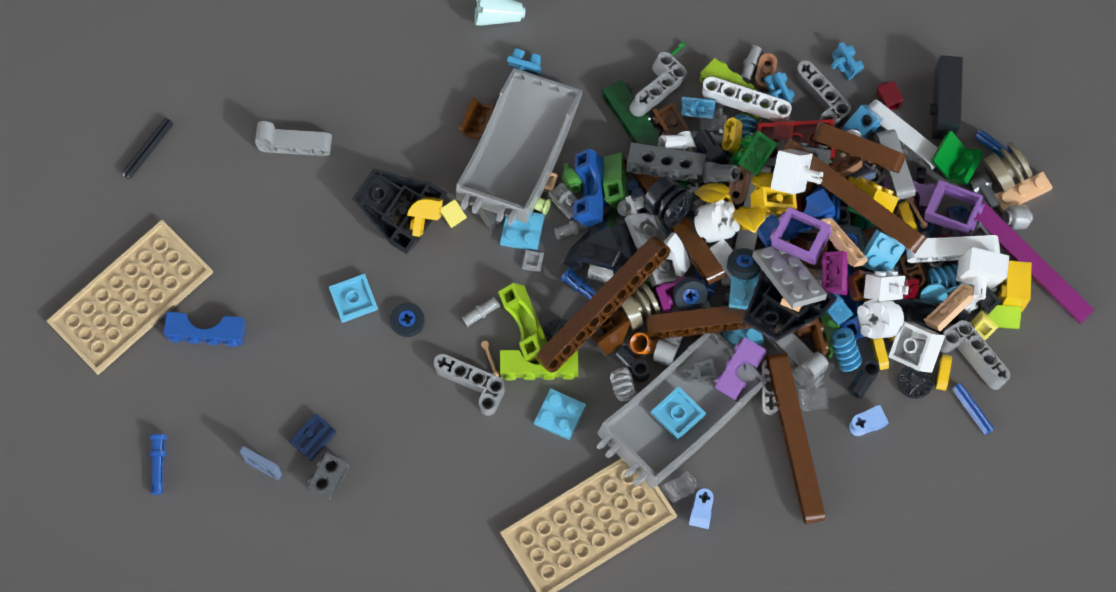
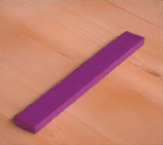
M983 202L985 205L981 215L977 214L975 219L982 223L990 235L998 236L999 245L1015 261L1031 262V277L1081 324L1094 309Z

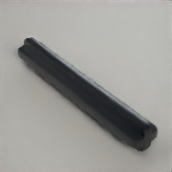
M163 119L122 171V175L126 179L130 180L171 129L173 122L170 119Z

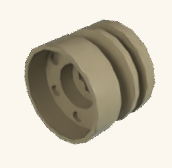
M1012 142L1007 145L1010 153L1004 147L1000 149L1003 158L1000 159L999 156L993 153L983 159L992 178L1003 192L1015 186L1013 177H1016L1020 182L1024 181L1021 172L1027 178L1032 176L1026 157Z
M645 282L619 307L631 322L628 328L630 331L644 326L642 316L647 319L651 315L661 314L658 301Z

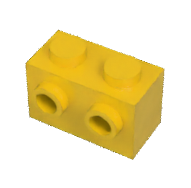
M761 187L750 194L751 208L763 210L766 216L774 214L776 217H780L782 212L786 213L788 207L797 209L796 193L790 194L773 190L769 187Z

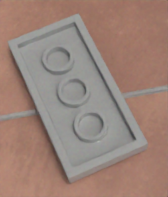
M649 212L628 215L625 218L637 251L651 237H657L660 240L668 237L662 221L658 219V215L655 216ZM666 259L649 276L652 287H658V285L664 282H676L680 278V276H675V270L672 266L673 260Z
M772 246L753 251L752 257L792 309L826 299L827 293L799 258Z

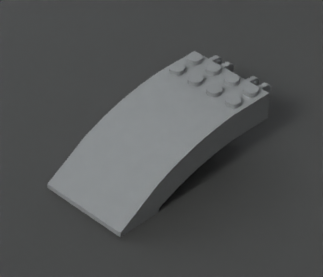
M513 68L500 92L496 106L479 144L456 185V200L462 201L461 209L466 210L470 204L473 205L472 213L476 214L479 208L497 213L496 221L501 222L504 216L508 217V225L512 226L515 220L527 223L559 157L583 90Z
M718 332L704 334L647 387L602 423L597 434L603 440L596 447L600 450L608 444L611 448L605 456L610 458L617 453L630 466L624 475L629 477L636 472L639 476L634 480L633 484L638 486L645 481L653 489L713 437L768 380L752 365L744 364L740 366L737 371L738 379L745 382L747 386L738 401L716 390V384H714L716 379L699 383L697 377L691 382H685L684 379L690 378L691 374L688 372L683 374L682 370L695 369L694 363L711 358L714 360L717 375H723L726 367H724L729 357L733 358L736 353L734 348ZM678 386L706 413V416L679 441L650 414Z

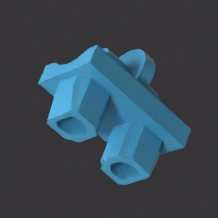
M844 42L839 43L838 48L832 53L834 62L831 64V67L834 70L839 68L848 81L861 72L864 65L861 60L854 61L855 49L852 45L846 46Z
M515 48L512 56H508L507 62H509V66L519 68L518 70L524 72L529 71L527 73L532 72L540 75L542 70L540 55L531 53L528 62L523 60L525 51Z
M778 72L764 78L769 90L767 95L785 100L790 104L793 103L792 99L795 95L793 90L788 89L785 84L787 76L784 72Z
M683 96L681 115L713 119L715 115V99Z
M829 293L836 297L837 301L826 313L836 326H839L853 316V313L838 294Z

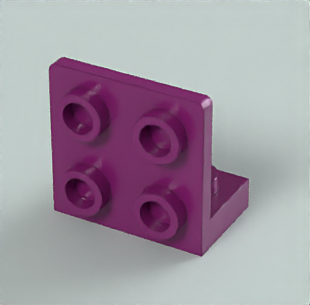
M823 252L822 288L827 293L847 295V252Z
M686 276L678 278L676 282H664L655 289V297L661 314L671 312L673 289L680 280L687 278Z

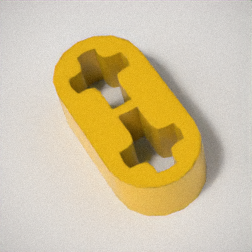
M733 117L726 121L722 139L723 150L731 154L738 151L740 147L743 127L742 122Z
M908 201L898 203L903 221L918 231Z
M870 338L874 359L878 362L880 370L888 369L889 361L883 338Z
M942 354L936 381V389L946 391L952 363L951 355Z

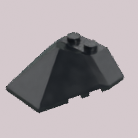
M373 168L352 200L389 244L407 255L423 236H412L413 230H410L411 220L415 219V217L407 216L410 207L415 202L426 197L443 199L444 201L448 192L431 182H422L411 177L406 178ZM425 218L423 234L432 223V219Z
M610 209L603 216V222L594 225L571 247L563 264L581 270L583 264L588 263L613 270L615 274L637 252L625 221L627 216L620 215L618 210Z
M762 270L743 322L777 342L826 314L837 301V298L827 293L825 300L803 305L798 312L781 305L783 296Z

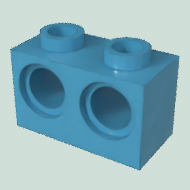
M867 104L861 105L841 130L856 129L861 133L862 138L869 140V135L872 132L875 133L881 127L880 122L883 119ZM867 115L871 117L870 125H866L864 121Z

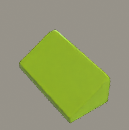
M997 305L988 316L998 328L1019 329L1021 307Z

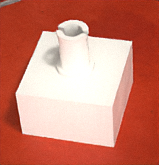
M795 149L779 150L771 189L790 194L805 192L807 181L821 184L822 178L820 177H823V172L810 170L812 153Z
M972 247L958 260L956 281L975 285L973 298L976 299L978 296L980 300L985 299L986 287L993 289L1007 278L1009 255Z
M903 321V325L897 331L898 334L895 337L889 358L918 371L932 372L945 336L914 322Z

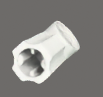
M683 131L677 135H661L659 137L658 147L694 153L697 150L690 131Z

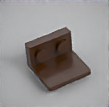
M818 318L793 332L798 338L807 337L808 333H810L814 352L818 351L825 357L827 351H829L827 340H824L822 335L824 332L823 323Z

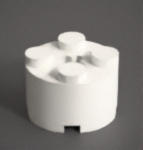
M721 200L698 207V216H695L694 219L695 228L698 235L704 237L706 242L711 243L728 239L735 232L739 231L740 225L733 219L734 205L732 202Z
M869 300L862 306H859L857 310L861 334L872 339L893 337L898 334L897 331L903 325L904 316L902 309L893 300Z

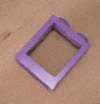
M939 180L925 211L924 220L968 236L970 230L974 231L978 220L975 218L977 214L981 215L985 204L982 203L983 196ZM943 195L974 205L966 224L936 214Z
M788 207L786 213L782 212L779 218L780 224L778 228L774 229L771 233L772 247L815 265L832 233V227L830 224ZM791 218L820 230L810 251L780 239Z

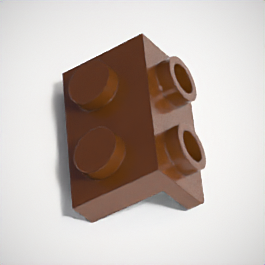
M471 98L460 122V132L466 138L480 140L496 105L480 103L476 98Z
M673 102L658 111L656 108L653 109L654 116H652V119L656 126L660 125L662 127V135H677L683 131H690Z
M857 270L848 277V289L852 300L862 302L872 300L864 298L866 275L874 274V272Z

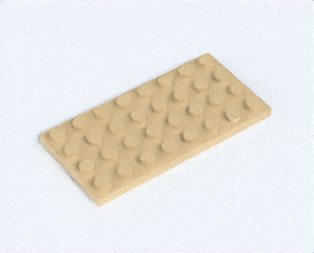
M161 220L51 316L47 322L91 369L99 375L159 322L167 312H170L205 281L213 271Z
M621 458L501 531L500 535L536 592H557L677 518V514L659 487L656 486L652 489L645 481L635 486L633 482L639 475L635 472L632 476L626 477L624 474L630 466Z

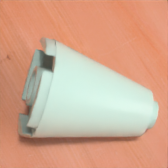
M476 0V25L520 22L521 18L525 17V7L520 2L514 0Z

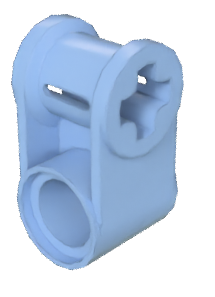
M881 405L855 415L849 424L851 434L861 436L887 426L889 422Z
M701 489L697 492L689 525L709 529L713 504V493L710 490ZM703 495L707 496L708 500H706V503H702L701 498Z

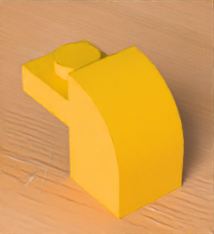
M426 197L415 202L410 207L407 216L415 217V219L411 220L410 230H413L412 236L420 237L423 235L425 218L432 220L441 218L443 199Z

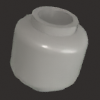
M1010 205L1003 212L1002 218L1013 230L1026 229L1033 220V214L1025 205Z

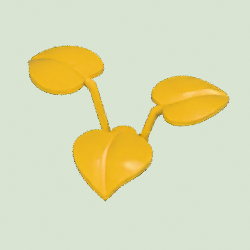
M761 172L758 176L754 175L752 177V184L756 186L754 191L761 187L771 188L774 173ZM721 183L703 185L694 193L700 199L710 203L721 201L727 198L728 202H732L730 195L727 194L729 187ZM750 204V208L740 207L736 210L734 207L733 219L739 223L740 230H750L755 233L766 219V213L761 209L751 208Z

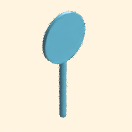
M930 284L920 292L919 299L941 304L947 298L948 293L955 291L961 284L946 289L942 284Z

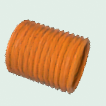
M638 332L630 339L631 349L638 354H653L658 340L649 338V333ZM646 337L647 346L643 350L641 342Z

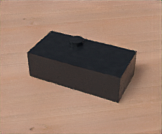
M940 55L934 71L933 104L930 105V115H933L932 139L943 140L947 131H952L957 136L961 126L963 57Z

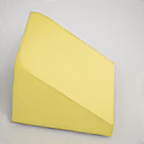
M455 199L442 207L441 216L451 228L467 218Z
M983 311L970 322L984 340L998 328Z

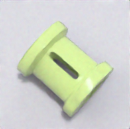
M540 197L534 209L546 215L551 205V199L546 200Z

